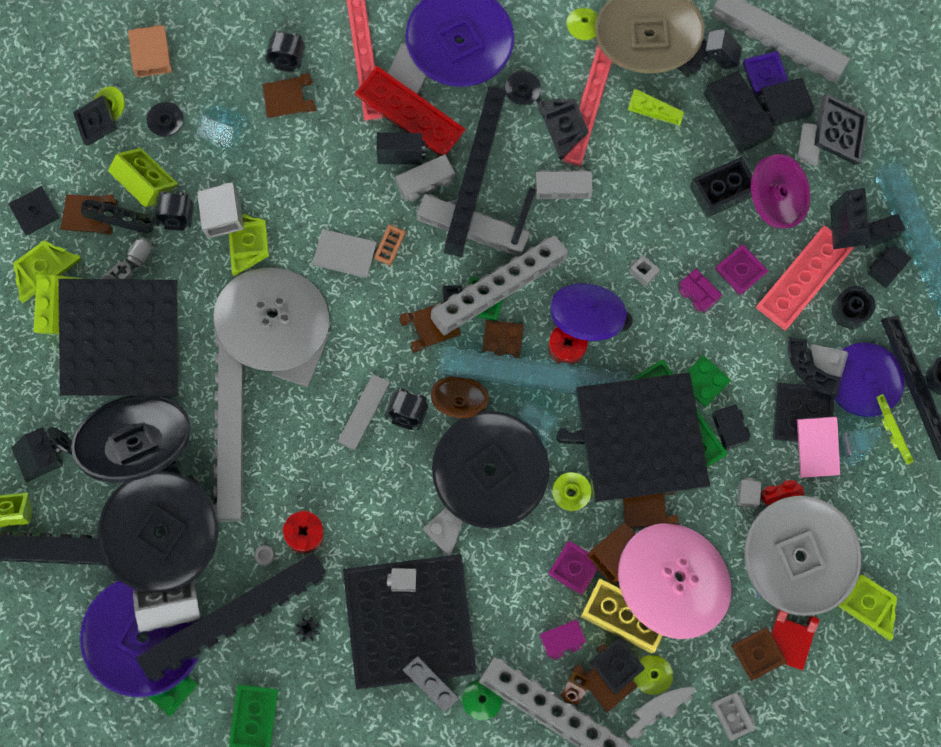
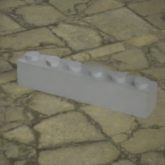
M424 195L417 212V220L449 231L456 203L442 201L435 195ZM475 212L468 239L520 257L523 255L530 232L523 228L518 244L513 245L511 239L515 230L514 226L510 225L507 221H498L492 219L490 215H481Z

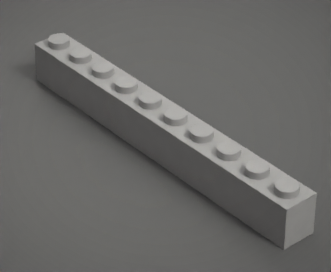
M216 335L215 342L216 347H219V353L215 354V363L218 365V372H215V383L218 384V391H215V402H218V409H215V421H218V428L214 430L215 440H218V447L214 448V458L217 459V466H214V478H217V486H214V497H217V505H214L219 522L243 521L244 364L237 361L224 349Z

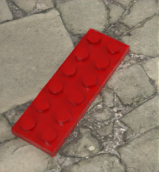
M378 66L374 68L355 92L356 97L405 132L422 133V140H426V147L439 156H447L466 130Z

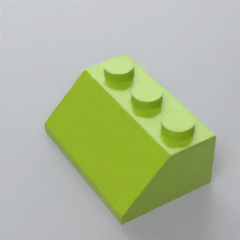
M141 147L116 154L108 169L113 177L145 208L156 204V198L160 192L165 191L169 193L178 185Z
M37 275L34 333L59 335L58 279L82 278Z
M29 493L0 496V528L31 523L33 509Z

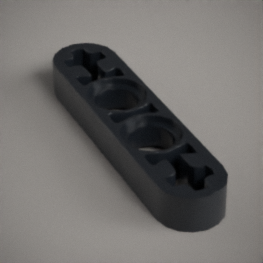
M85 200L81 206V214L92 220L142 233H150L154 229V218L144 213L95 200ZM104 212H111L113 216H106ZM123 217H130L132 220L125 221Z

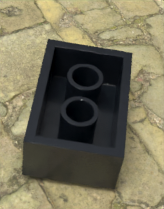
M741 156L693 178L690 189L706 218L752 198V173Z

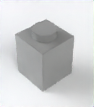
M744 478V480H741L738 483L737 506L757 508L760 505L761 482H757L754 478Z
M392 568V574H388L387 586H391V591L416 592V569Z

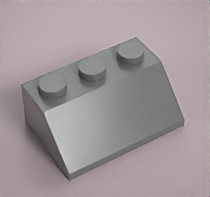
M194 580L186 586L170 592L150 593L133 590L134 610L139 632L152 631L161 627H172L175 624L191 623L201 619Z

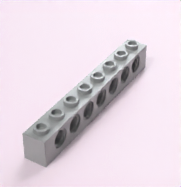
M555 235L551 238L543 239L538 246L530 247L520 257L512 258L507 265L499 266L489 276L484 275L480 278L479 282L474 285L470 284L461 293L450 296L448 301L435 305L431 310V320L445 336L566 261L568 251ZM510 273H516V274H518V275H517V276H513V275H511ZM495 282H501L502 285H497ZM484 291V292H486L487 294H486V295H482V294H480L479 292ZM464 301H470L472 304H465ZM454 310L457 313L451 314L448 311Z
M494 657L479 683L577 747H604L605 742L609 743L612 747H632L626 739L613 735L612 731L606 726H600L589 715H583L578 712L574 705L564 703L557 694L547 692L540 683L530 681L523 672L510 668L503 659ZM500 676L508 677L509 683L502 682ZM517 687L525 688L526 694L519 693ZM534 698L542 699L543 705H537ZM552 709H557L561 716H554ZM569 720H574L578 728L571 727ZM587 731H591L595 735L594 740L588 738Z

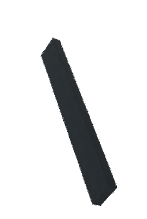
M899 316L884 318L881 320L934 451L940 461L941 417Z

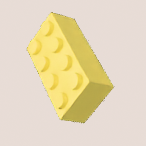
M602 579L597 581L580 617L651 654L654 653L663 635L651 630L639 621L629 609L620 588Z

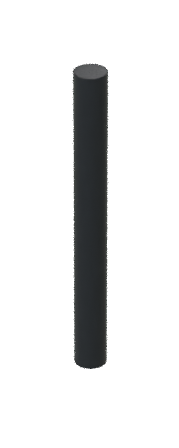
M532 187L528 189L511 239L513 245H517L536 191Z

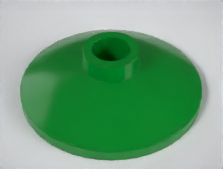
M480 679L471 682L465 688L462 695V704L470 717L477 720H488L499 712L502 706V697L479 683ZM479 696H485L486 702L480 703L478 700Z

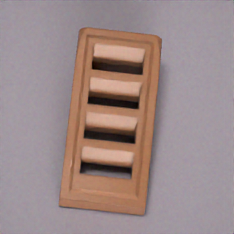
M388 224L374 259L391 266L407 232ZM392 232L399 235V238L397 239L393 236H390V233ZM387 239L397 242L396 245L386 242ZM384 245L394 249L393 252L383 249ZM381 252L390 255V259L381 256Z

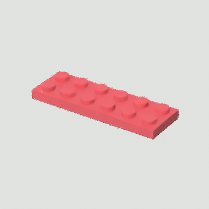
M824 225L760 301L756 309L786 331L854 247L833 250L832 231Z

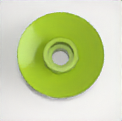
M578 8L572 11L566 23L569 33L580 40H590L596 37L595 27L598 13L589 8ZM586 19L588 22L584 23L582 20Z
M104 87L98 91L93 100L102 95L107 97L114 120H117L125 107L124 95L116 87Z
M574 472L565 473L559 476L553 485V498L557 505L564 510H580L588 504L591 498L590 483L581 474ZM574 490L575 495L569 496L568 491Z
M648 655L639 660L645 669L634 678L638 688L649 695H659L667 691L673 681V671L670 664L664 658L657 655ZM652 671L657 672L658 676L656 679L651 677Z

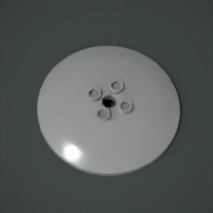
M259 268L237 276L221 291L214 308V328L221 345L237 361L258 370L282 371L302 365L320 350L328 333L329 312L322 294L306 278L285 269ZM274 311L277 313V316L271 318L267 313Z
M793 496L778 500L766 507L755 518L746 537L745 565L753 586L769 604L786 613L809 616L827 612L841 604L848 597L858 580L861 568V549L857 535L848 519L837 508L823 500L808 496ZM797 551H801L804 554L802 562L796 559Z

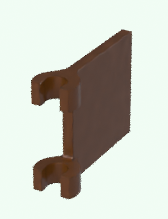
M310 73L302 74L297 78L262 84L267 118L300 112H316L314 100L311 99L304 102L302 86L313 85Z
M66 194L61 230L112 235L113 228L109 227L110 224L84 217L81 214V206L85 200H95L117 206V199H114V195L86 196Z
M435 305L400 315L399 321L401 326L413 322L420 340L411 342L412 345L410 347L413 353L461 335L458 327L445 336L431 320V310Z
M675 492L623 499L626 525L631 528L667 523L678 525V515L666 516L664 495H675Z
M601 644L596 650L600 653L607 646ZM576 665L572 669V671L575 670L591 679L588 690L607 713L638 687L632 680L617 694H613L594 668L587 673L581 665Z

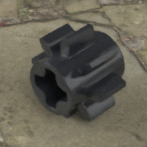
M313 617L309 621L302 618L303 622L301 625L296 624V627L300 628L296 635H303V642L307 638L314 641L313 636L315 634L320 635V632L316 631L320 624H313ZM310 625L313 631L305 634L303 627Z

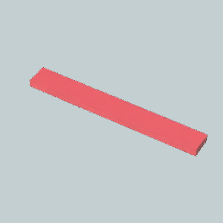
M347 0L360 87L375 68L365 0ZM362 101L364 120L383 118L379 112Z
M599 45L579 107L589 133L564 157L563 161L580 167L612 63L602 52Z

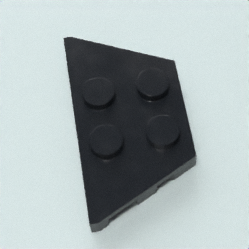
M537 99V104L560 160H562L589 133L576 99H553V101Z

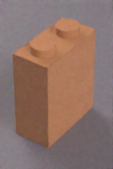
M164 25L128 30L132 66L136 77L172 72L168 37Z

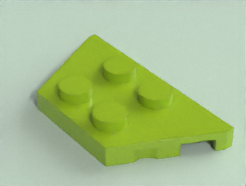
M243 214L244 230L229 233L233 276L269 257L265 220Z
M42 241L13 262L19 300L23 304L36 294L37 275L61 276L82 260L81 257L67 252L61 247L53 246L47 241Z
M884 394L877 396V401L884 415L882 423L886 431L890 430L892 433L890 440L894 449L899 448L907 465L913 463L912 455Z
M862 574L858 577L852 592L838 607L889 641L893 639L897 597Z

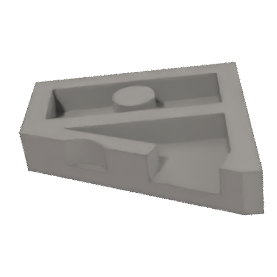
M811 344L814 365L830 375L842 377L848 352Z
M445 508L423 528V531L447 556H450L463 521L456 518Z

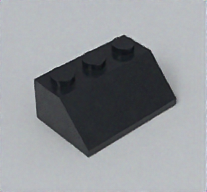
M865 188L845 191L830 206L833 250L872 244Z

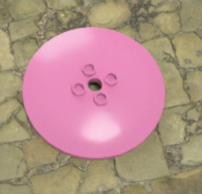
M667 523L652 525L641 530L626 544L619 561V585L629 609L645 626L666 637L690 639L706 634L721 622L730 604L731 580L727 566L720 553L705 537L690 528ZM675 573L681 574L683 577L682 582L675 578Z

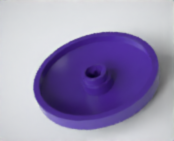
M587 283L571 284L561 288L553 296L550 306L552 320L563 332L575 338L588 341H601L616 336L623 329L627 316L625 305L617 295L606 288Z
M856 343L842 349V351L848 352V357L841 377L838 397H834L837 404L853 415L876 417L883 414L876 397L884 394L891 410L899 402L905 385V378L895 356L887 349L872 343Z

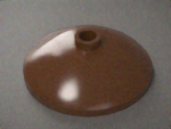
M466 376L444 377L438 380L431 390L433 405L443 414L453 418L474 417L479 412H483L488 405L489 395L486 388L480 382Z

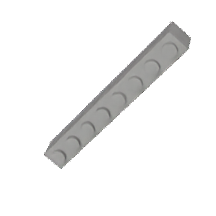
M717 0L711 14L716 20L724 21L731 28L743 31L749 38H755L762 45L776 49L780 55H786L792 58L795 63L807 66L811 72H818L828 81L837 82L850 60L849 57L744 0Z

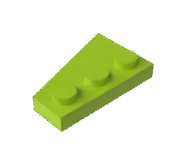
M634 88L628 108L629 111L680 126L684 116L683 111Z

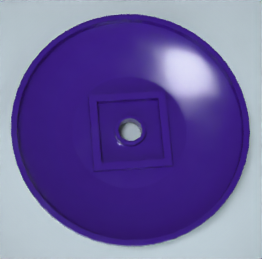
M422 0L413 9L406 26V46L414 64L432 80L449 86L468 87L488 81L504 68L513 50L514 30L512 22L505 9L496 0ZM462 38L464 43L458 44L455 42V39Z
M118 581L104 589L93 600L85 613L80 630V648L84 662L93 677L104 687L115 693L129 697H149L166 692L178 685L189 675L199 657L194 660L189 658L183 662L184 665L175 671L169 670L164 673L165 677L157 682H154V680L148 681L136 657L198 620L191 623L175 624L172 627H161L152 631L139 632L133 599V590L136 589ZM145 632L149 635V639L141 643L137 640L138 635Z

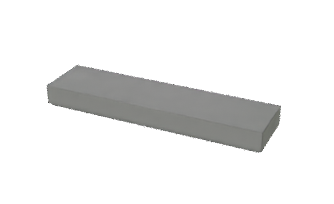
M372 374L338 443L356 451L390 382Z

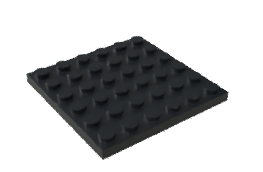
M58 279L60 396H178V280Z
M690 372L576 387L594 503L710 487Z
M461 554L343 569L356 690L415 683L403 671L402 667L416 654L441 679L477 674ZM392 568L416 569V592L391 591V586H387L388 574H392Z

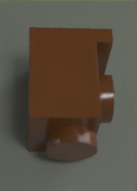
M574 670L560 695L564 702L578 706L587 692L591 679Z

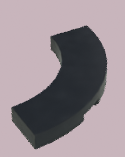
M788 337L789 360L798 377L814 390L829 396L838 397L841 377L830 375L812 363L806 339Z

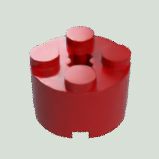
M557 326L550 335L548 343L549 355L556 363L566 366L575 365L582 360L588 346V340L570 336Z
M303 510L292 514L286 520L283 526V536L293 551L302 554L312 553L323 542L324 528L320 519L315 514ZM300 530H307L308 534L306 536L301 535Z

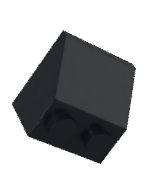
M44 427L25 434L11 447L26 483L63 466L57 451L52 447L53 443Z

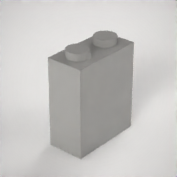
M233 182L197 192L201 227L208 239L244 230L239 191Z

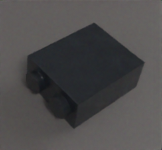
M803 77L761 88L757 96V101L763 107L773 126L811 117L815 110Z
M377 132V164L422 165V159H425L426 140H422V133Z

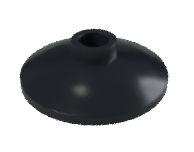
M526 71L516 72L505 83L506 95L510 101L517 105L532 104L540 96V81L532 73ZM520 89H525L526 92H525V93H521L519 90H520Z
M161 102L149 110L146 121L152 133L161 137H168L176 134L181 129L184 116L177 105L170 102ZM169 120V123L163 124V121Z
M49 427L47 434L53 443V449L59 453L65 452L72 455V441L68 435L57 428Z

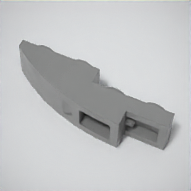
M694 687L680 688L650 700L633 713L638 721L624 735L629 740L633 737L638 739L645 732L643 728L647 724L651 726L659 719L657 715L659 713L663 718L668 716L672 718L679 711L678 706L682 702L687 704L694 697L692 693L696 689Z

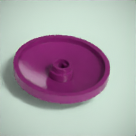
M784 154L768 156L758 163L751 180L752 200L758 214L768 225L777 229H787L798 225L805 218L810 205V187L802 167L793 158Z

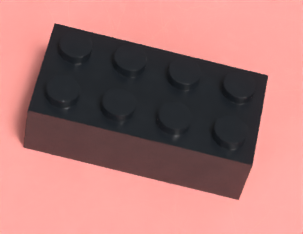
M739 70L707 85L704 96L740 154L772 138L775 128Z

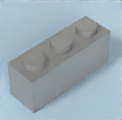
M446 155L395 176V184L405 202L408 200L415 201L420 197L419 195L424 193L430 194L437 187L442 185L444 187L448 186L455 180V172Z
M581 169L572 172L568 170H559L558 172L541 170L536 172V199H591L593 193L592 171Z

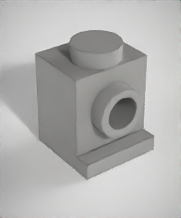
M642 256L639 260L636 258L629 266L631 268L629 274L645 288L658 276L660 271L645 256Z

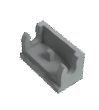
M803 123L798 159H800L801 163L818 166L821 148L814 145L817 124Z

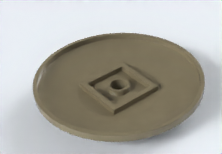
M609 0L598 14L595 34L602 52L618 66L640 73H660L685 64L697 53L704 37V21L699 9L691 0ZM646 33H652L653 36H650V37H649V36H646L645 34H646Z

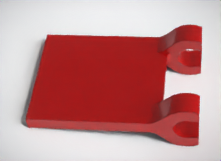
M778 609L771 635L787 662L785 665L803 670L820 619L809 616L806 627L786 620L788 613Z

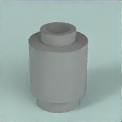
M143 238L140 240L136 239L127 253L126 261L139 268L141 264L145 263L152 250L151 243Z

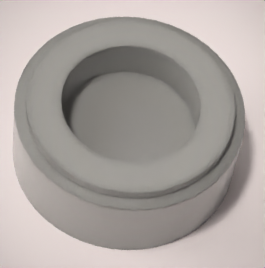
M262 545L255 550L254 558L259 565L267 566L274 560V551L271 547Z

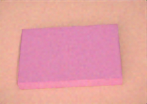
M837 417L797 419L800 477L840 475Z

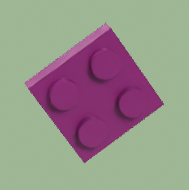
M743 244L715 267L717 273L739 296L768 273V270Z
M568 540L548 575L582 596L597 568L587 558V551Z

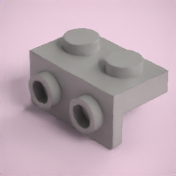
M737 692L711 704L729 741L755 730V721L752 715L747 713L744 707L746 703Z

